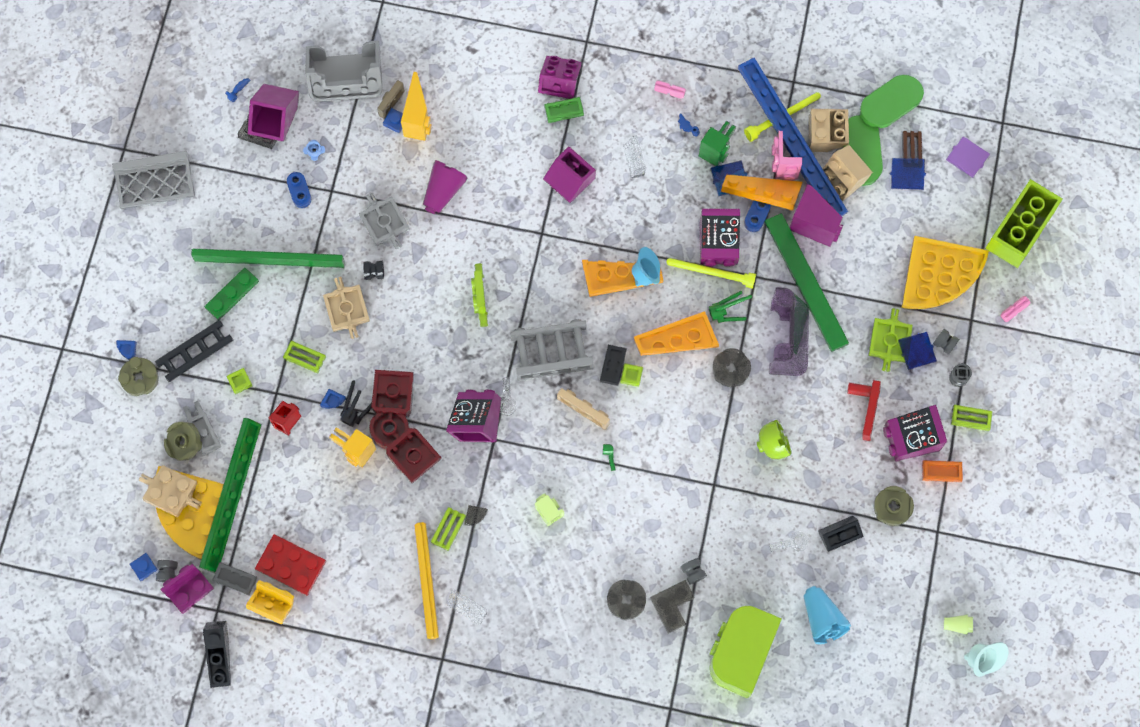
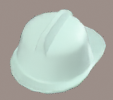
M1002 642L990 645L976 644L969 653L964 655V659L968 661L974 674L980 677L999 670L1005 664L1009 654L1008 647Z

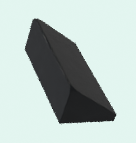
M854 516L818 530L828 552L864 537L859 521Z

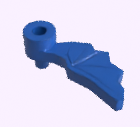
M249 78L239 81L231 93L226 91L227 99L235 102L237 100L236 94L251 80Z
M680 113V119L678 120L680 128L685 132H691L693 136L697 137L700 134L699 128L697 126L692 127L690 122Z

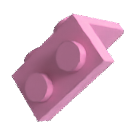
M778 131V135L774 136V144H772V155H774L772 172H775V179L798 180L802 166V157H783V131Z

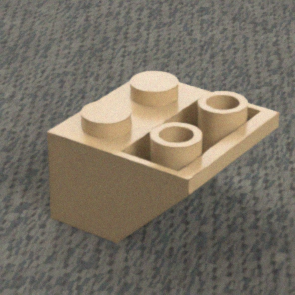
M811 109L808 117L809 148L812 152H829L849 145L848 109Z
M850 145L836 151L823 167V171L842 201L861 187L873 173Z

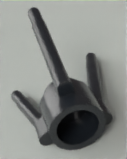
M355 380L351 382L344 408L340 414V421L351 427L355 423L359 425L362 418L372 409L371 402L357 416L359 412L354 410L361 395V390H358L351 406L348 407L354 390Z

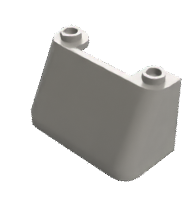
M379 41L364 43L362 54L326 57L325 50L322 47L306 46L305 75L310 98L316 102L373 98L381 95L382 72Z

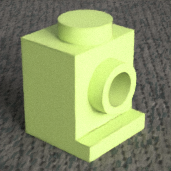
M546 493L536 499L535 508L547 526H550L564 516L563 509L558 511L560 507L554 498L550 499Z

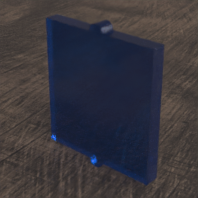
M892 158V169L889 173L891 175V189L924 190V176H926L925 159Z
M742 160L710 168L713 184L716 187L718 196L728 194L721 192L726 174L748 175L744 170Z
M927 332L898 340L902 351L901 356L904 357L908 370L937 362L933 351L934 346L931 345Z

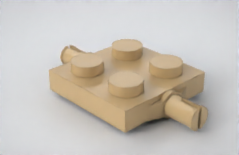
M338 277L339 282L335 278L334 281L337 289L323 295L332 330L335 332L348 329L351 339H354V335L355 338H358L356 326L370 322L360 285L344 287L342 277Z
M164 465L161 466L157 475L153 478L141 474L139 481L148 485V489L142 498L143 501L176 517H179L181 511L187 505L199 509V506L202 504L201 501L192 498L193 491L198 484L197 481Z

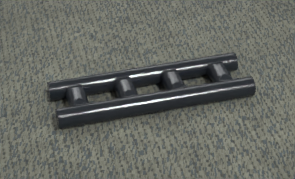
M220 319L155 361L158 367L164 365L168 370L169 374L165 376L168 382H171L234 341L230 334L224 337L219 328L224 326ZM213 333L218 342L208 348L203 339ZM197 344L202 352L192 358L187 349ZM180 354L186 363L176 369L170 360Z

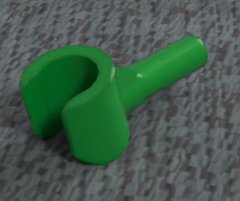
M603 444V455H609L611 471H615L614 448L611 444Z

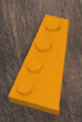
M726 174L721 192L794 210L802 182Z
M582 260L589 297L644 287L643 285L638 287L635 285V278L631 271L635 263ZM660 267V282H659V283H663V276H662L661 267Z
M705 311L634 336L640 356L719 347Z

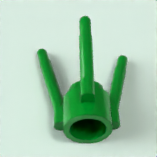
M739 291L712 304V306L708 307L712 321L717 320L718 323L747 320L746 317H724V315H727L726 308L751 299L752 295L727 303L743 293Z

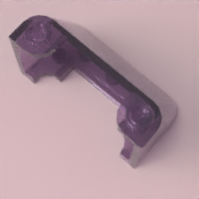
M775 287L770 311L777 312L780 316V321H789V343H780L775 347L773 361L769 364V374L801 376L808 367L809 307L789 288Z

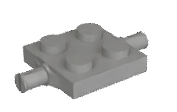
M370 193V196L369 194L366 195L371 205L366 210L360 212L359 216L374 243L378 246L391 240L395 249H399L398 246L401 248L402 244L398 236L410 228L393 197L377 201L373 193Z

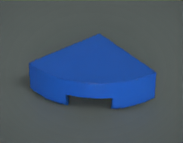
M116 340L117 348L123 357L128 360L135 357L136 341Z
M328 389L320 407L326 409L336 408L346 400V396Z

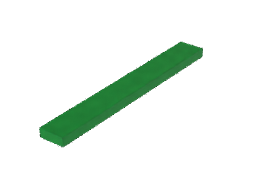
M781 213L766 219L764 223L830 351L833 352L847 346L849 342L783 214Z
M194 248L191 251V256L195 262L345 267L343 255Z
M243 418L199 568L212 573L216 572L219 563L222 561L262 425L249 418Z

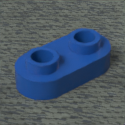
M300 172L291 173L287 177V185L293 203L298 208H306L310 205L312 198L305 177ZM294 179H299L298 182H293ZM300 195H304V198L299 199L298 197Z
M753 200L744 221L745 228L748 231L757 232L762 228L770 211V204L763 203L765 206L760 207L758 204L763 202ZM751 219H756L758 222L753 223Z

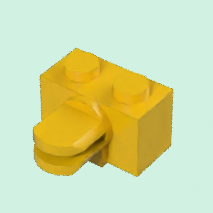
M336 427L334 432L339 437L331 434L329 438L343 448L344 456L348 458L347 461L355 467L359 465L363 468L376 450L373 440L357 429L349 436Z

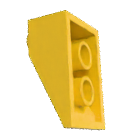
M413 72L401 125L404 137L426 141L427 135L431 133L432 124H430V116H428L418 73Z

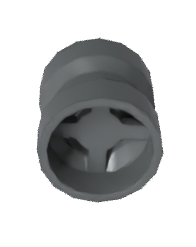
M943 329L933 344L936 347L943 348L944 352L949 355L960 339L956 336L952 337L949 335V331Z
M957 364L949 375L951 384L956 387L966 385L972 376V370L967 364Z
M698 558L690 560L681 566L682 571L687 575L689 585L707 577L705 571L700 567L701 563Z
M158 560L157 567L159 572L156 574V581L164 583L169 578H175L174 570L177 569L178 562Z

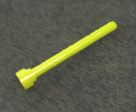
M816 92L786 110L789 115H792L820 99L821 94ZM768 119L758 126L750 125L744 129V134L752 142L758 138L760 132L771 127L772 124Z
M668 258L666 261L669 266L743 282L742 284L746 285L745 287L752 289L756 274L750 272L749 274L745 273L742 275Z

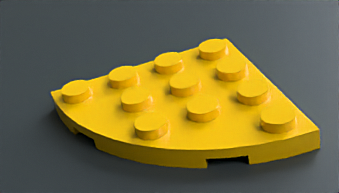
M914 236L901 308L927 309L938 307L957 299L978 279L987 261L989 251Z
M158 466L156 475H157L158 471L160 470L161 466ZM176 471L197 481L198 484L193 491L192 498L201 501L202 504L199 506V509L187 505L181 511L179 517L156 507L157 514L162 526L171 539L187 553L201 560L224 484Z

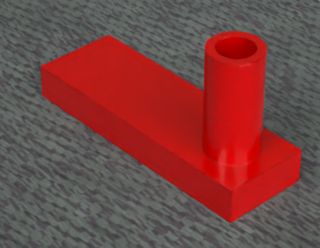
M873 380L872 386L851 382L848 385L847 394L870 397L862 434L865 441L871 440L881 389V381Z

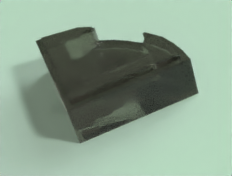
M469 505L465 525L471 526L481 522L487 515L488 509Z

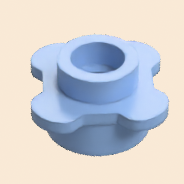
M311 140L304 147L303 152L306 155L308 154L311 160L316 161L320 154L325 153V147L321 146L317 140Z

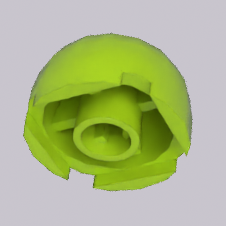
M778 420L769 422L760 429L759 441L757 442V447L761 453L764 452L767 457L777 460L792 454L788 438L784 436L782 432L784 429Z

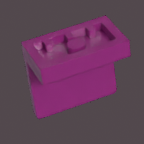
M546 56L540 72L538 93L568 99L574 98L576 82L582 62L574 59H563L557 56Z
M193 564L181 568L180 574L175 578L166 580L163 583L164 587L160 589L170 598L182 614L214 589L201 571Z

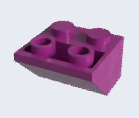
M568 146L555 159L543 180L566 201L571 203L596 179V170Z

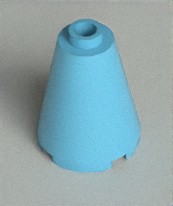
M813 586L805 591L806 593L803 597L815 644H826V639L832 638L834 641L850 630V622L822 588Z

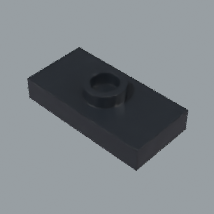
M608 344L600 382L619 385L627 348Z

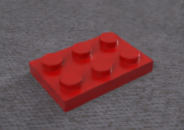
M273 534L254 569L308 596L326 560Z

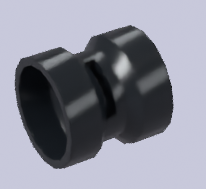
M383 260L376 261L375 264L370 261L363 262L365 280H371L374 277L384 279Z

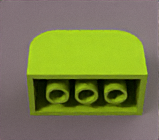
M1030 179L985 249L1018 269L1063 198Z
M742 606L733 611L727 623H722L717 634L720 640H715L710 651V655L713 657L709 670L713 681L724 689L749 698L753 693L782 618L753 606Z

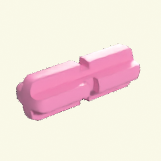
M659 80L656 81L654 90L657 92L670 93L671 96L681 99L684 98L686 92L685 88L676 85L670 86L669 83Z
M1026 296L1021 297L1013 306L1011 305L1001 313V318L1008 322L1017 313H1020L1029 306L1030 300Z

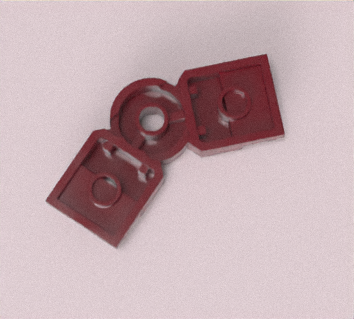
M375 370L371 407L376 415L370 421V434L379 447L387 449V457L411 483H414L442 459L416 428H409L406 419L412 411L414 372ZM393 425L395 428L392 432L384 431L386 426Z

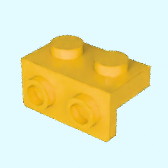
M258 580L256 590L247 602L246 608L282 624L293 607L294 596L286 590L278 589L268 582Z

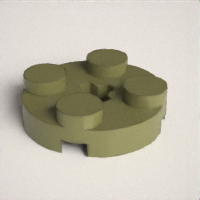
M133 357L122 366L118 380L128 394L139 396L151 393L156 388L159 377L157 368L150 360ZM142 373L143 379L135 381V375Z
M175 422L167 429L166 432L168 434L167 439H164V448L171 458L182 461L190 460L201 450L200 434L193 423ZM181 437H183L185 440L184 445H180V442L182 441Z
M898 486L886 487L880 491L874 500L876 518L889 526L904 524L914 511L912 497L906 493V490ZM892 501H895V504L899 506L895 511H892L888 505Z

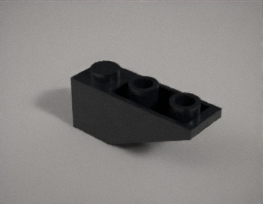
M227 621L207 622L203 629L210 688L231 686Z

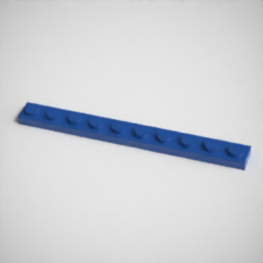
M755 57L738 65V70L777 134L778 131H783V144L791 157H802L800 172L807 184L811 185L841 216L847 214L848 210Z

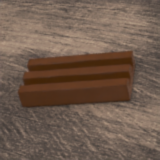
M914 131L902 132L903 167L922 168V131L914 133ZM907 137H910L911 163H908ZM914 137L917 138V163H915Z

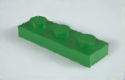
M244 267L204 306L205 309L217 320L221 319L259 280Z

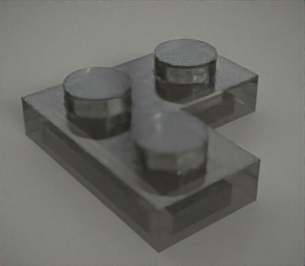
M686 580L650 597L668 634L686 625L678 606L695 598Z

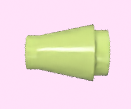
M968 615L944 617V630L963 634L973 633V617H968Z

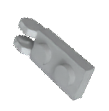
M196 401L194 406L199 415L192 417L191 410L187 406L183 407V410L188 418L187 422L193 423L198 429L200 441L202 442L201 452L203 455H206L221 448V444L206 413L203 411L199 401Z

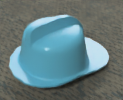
M642 247L638 253V260L631 270L637 287L641 285L648 286L652 283L658 284L660 282V262L656 254L651 249Z

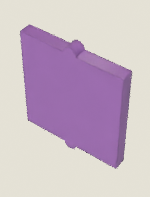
M963 136L959 143L953 146V151L946 160L973 178L978 170L983 168L984 162L990 153Z

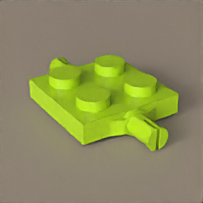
M477 263L474 265L475 278H471L474 313L479 315L480 327H487L488 312H486L484 274L482 264Z
M895 308L891 309L890 319H874L868 356L878 357L883 360L882 371L886 370V372H890L891 361L907 362L913 327L911 324H905L898 320L899 309L895 311Z

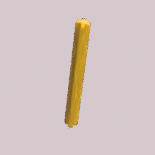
M419 522L414 526L426 633L428 639H436L439 637L427 528L425 522Z

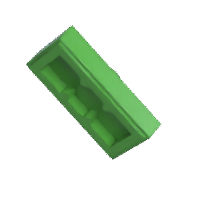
M580 97L544 104L548 123L584 116Z

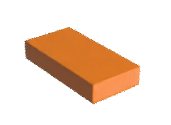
M923 460L922 481L962 482V462Z

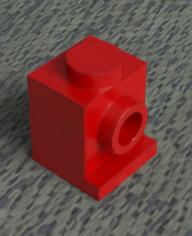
M282 401L269 416V420L275 429L289 436L291 434L290 430L302 416L298 406Z

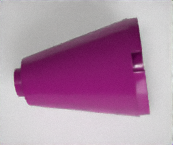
M437 160L433 163L423 205L426 206L424 210L431 214H435V212L440 213L468 179L462 172L453 167L445 166V163Z

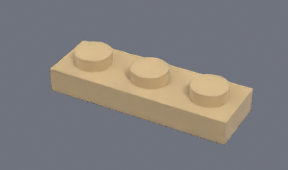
M561 388L558 392L557 399L604 430L607 429L610 419L604 411L595 410L592 408L591 403L584 399L581 401L569 389L564 390Z

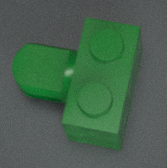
M728 121L723 124L719 131L710 127L701 140L698 156L718 167L720 162L724 163L729 155L727 152L730 149L729 140L736 129V126L732 125L727 131L730 125Z

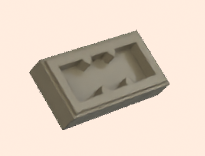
M396 81L391 90L384 94L382 102L377 107L378 114L383 119L386 118L390 109L395 106L405 92L401 81Z

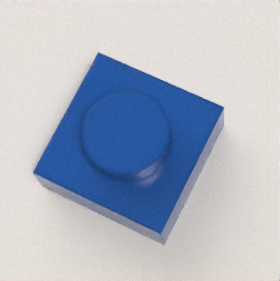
M391 108L383 121V126L400 133L402 130L401 119L403 113Z
M147 553L129 564L140 581H143L158 570Z

